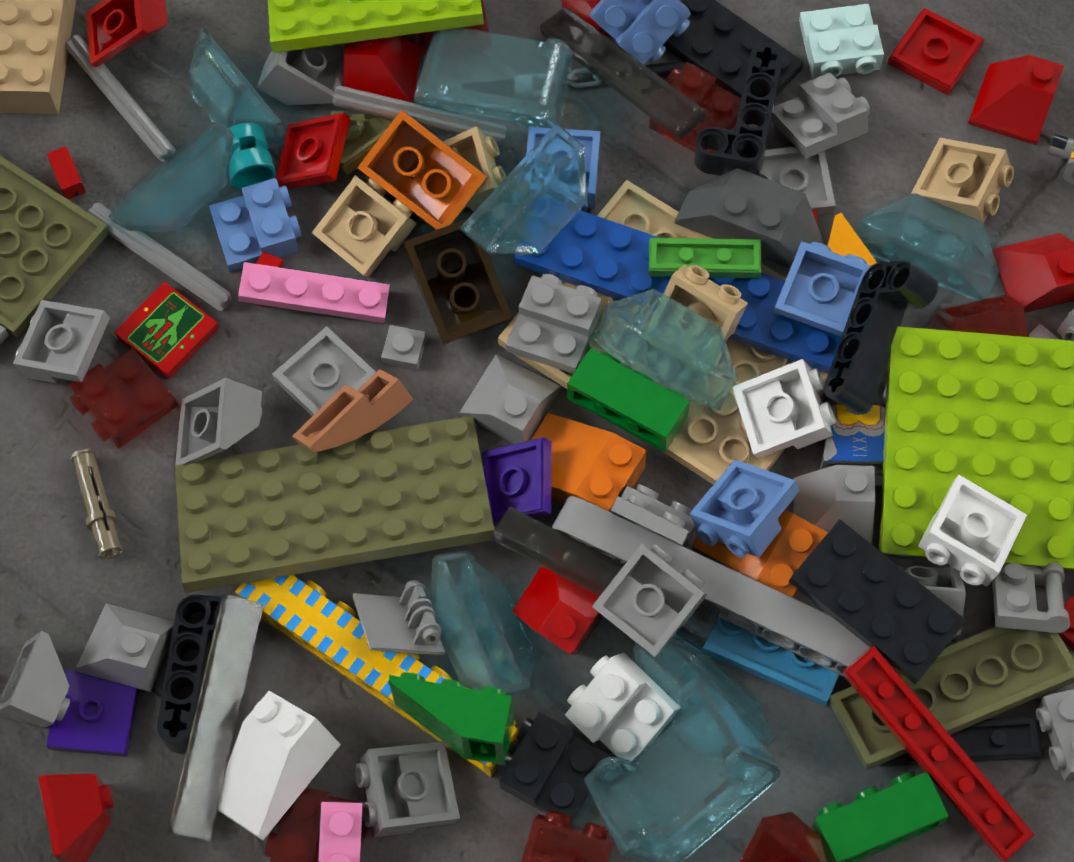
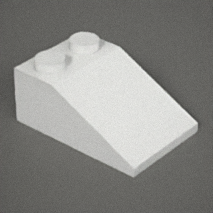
M268 691L242 723L213 807L263 841L341 744L315 717Z

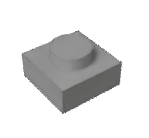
M390 325L381 355L382 364L418 371L427 339L426 332Z

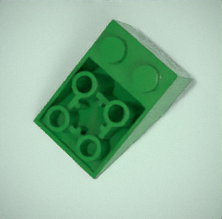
M404 672L401 673L400 677L389 675L388 682L394 703L401 710L465 759L506 766L514 724L512 696L506 695L504 690L497 687L484 686L481 690L465 688L464 683L456 680L444 679L440 684L425 681L423 676L415 673Z

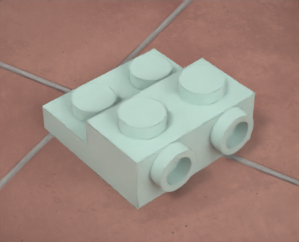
M869 4L800 12L799 22L812 78L828 73L837 77L842 74H867L874 70H881L884 52L878 26L873 24Z

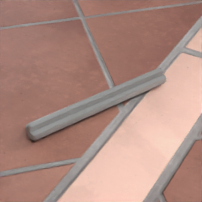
M79 35L72 36L65 43L69 53L161 162L169 161L176 153L172 144L104 63L96 68L91 65L89 45Z
M337 86L333 96V105L392 120L403 110L425 128L458 135L477 126L487 136L491 135L497 145L504 143L507 134V127L502 124L344 86Z
M94 203L87 211L108 225L107 231L110 232V236L218 311H224L231 304L232 297L229 291L101 203Z

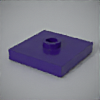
M543 437L482 452V466L494 526L551 514L552 441Z
M63 670L70 686L65 696L70 699V704L61 721L55 720L54 724L50 725L46 744L48 749L127 757L139 689L77 671Z

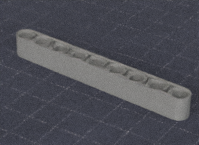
M568 497L550 530L554 538L565 545L618 570L622 569L641 543L648 549H651L654 544L658 545L674 558L669 565L682 574L687 568L705 582L701 590L707 596L698 608L843 676L842 671L870 648L830 615L578 497Z

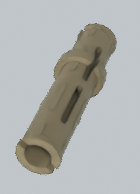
M93 449L78 450L71 455V462L74 465L88 514L85 521L87 528L93 532L100 559L107 560L118 557L122 554L123 548L120 545L115 527L117 517L116 513L110 510L104 484L96 462L95 451Z

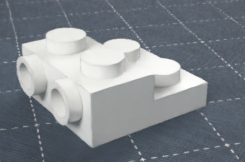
M803 359L733 386L753 455L758 459L792 445L800 449L833 436L830 425L835 424L836 419L828 402L822 403L819 391L824 390L823 379L818 369L811 370Z
M958 474L952 482L939 510L932 517L918 547L926 551L925 555L931 562L938 565H945L947 563L961 571L960 576L966 583L971 585L983 584L987 587L1000 573L1027 514Z
M623 652L611 658L606 655L592 667L590 673L595 678L587 687L582 684L569 696L567 702L571 705V708L565 716L592 742L600 740L627 767H630L639 760L681 707Z

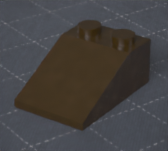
M474 217L404 241L406 257L443 345L513 320Z

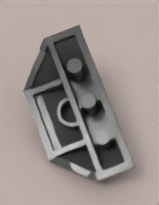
M739 168L689 191L675 219V224L713 239H761V258L787 268H791L801 241L808 244L811 242L824 244L805 193Z

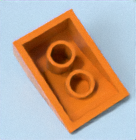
M403 110L398 113L357 167L436 230L453 224L488 178Z
M547 413L531 440L544 437L552 441L551 498L563 505L568 497L573 496L612 513L611 509L617 496L622 497L627 486L633 488L646 467V450L613 432Z
M785 509L778 517L782 530L760 557L749 553L744 558L738 557L727 548L726 544L717 542L714 546H710L704 543L698 536L692 546L736 572L797 599L800 591L788 581L828 532Z

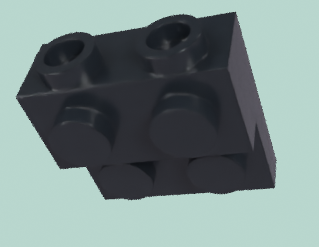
M539 712L535 720L530 718L525 720L517 735V739L522 742L516 753L513 755L508 752L506 766L499 765L497 774L502 776L499 780L500 789L571 827L607 764L610 754L575 736L574 730Z

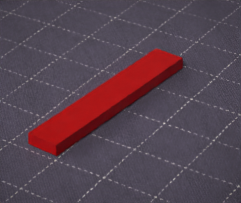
M875 646L868 648L841 672L925 772H928L932 781L1000 861L1006 862L1035 835Z

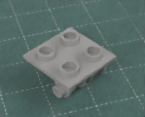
M417 580L409 581L405 585L401 597L353 593L352 597L370 650L434 655L445 654L440 639L442 631L439 624L435 622L436 614L429 599H426L427 590L424 584Z

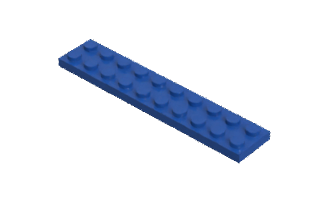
M541 197L514 256V263L516 265L542 274L554 275L560 280L576 286L590 287L599 294L655 313L671 277H649V238L660 237ZM761 273L760 279L708 278L719 286L728 284L736 287L741 292V299L748 302L735 332L728 339L793 362L803 359L810 368H817L821 372L829 373L841 336L774 313L785 280Z

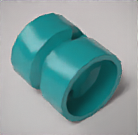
M241 123L226 129L221 134L219 142L224 160L227 162L226 166L233 187L242 190L241 188L275 178L276 170L271 153L268 151L269 148L264 130L260 125Z

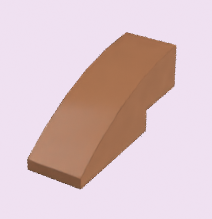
M379 369L358 390L345 384L292 437L296 442L314 453L335 448L377 429L397 415L414 399L398 378Z

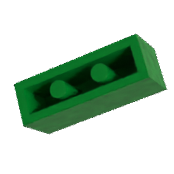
M590 348L567 383L568 400L663 452L667 451L688 418L690 401L686 400V397L680 391L672 387L664 388L653 382L647 373L638 369L633 371L623 366L615 356L608 352L599 353Z
M914 771L904 773L891 781L893 786L881 791L878 790L877 786H874L856 794V801L841 806L840 802H834L818 810L819 816L815 817L812 829L827 861L857 862L943 826L949 815L928 772L915 776Z

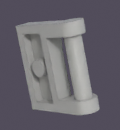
M1056 562L1049 563L1045 567L1022 566L1017 563L1003 564L1000 573L992 581L995 627L1050 633L1065 632L1070 627V618L1068 611L1064 609L1062 583L1065 580L1064 568ZM1035 586L1046 587L1047 612L1037 610Z

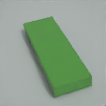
M649 238V277H671L684 265L688 267L690 265H697L709 273V278L760 279L761 239Z

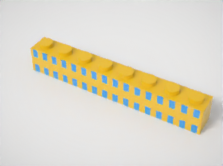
M293 574L241 583L235 593L238 599L243 600L252 613L437 741H442L395 705L388 679L389 675L400 677L401 673L409 672L423 676L425 681L441 684V681L444 679L452 680L444 670L435 665L431 669L418 661L420 656L417 653L370 650L361 621L356 619L357 613L342 601L334 604L325 597L326 592L311 580L304 583ZM515 720L508 752L512 750L518 741V728L515 727ZM445 743L446 747H448L450 750L461 756L459 753H457L454 749H452ZM465 759L489 777H492L499 767L498 764Z

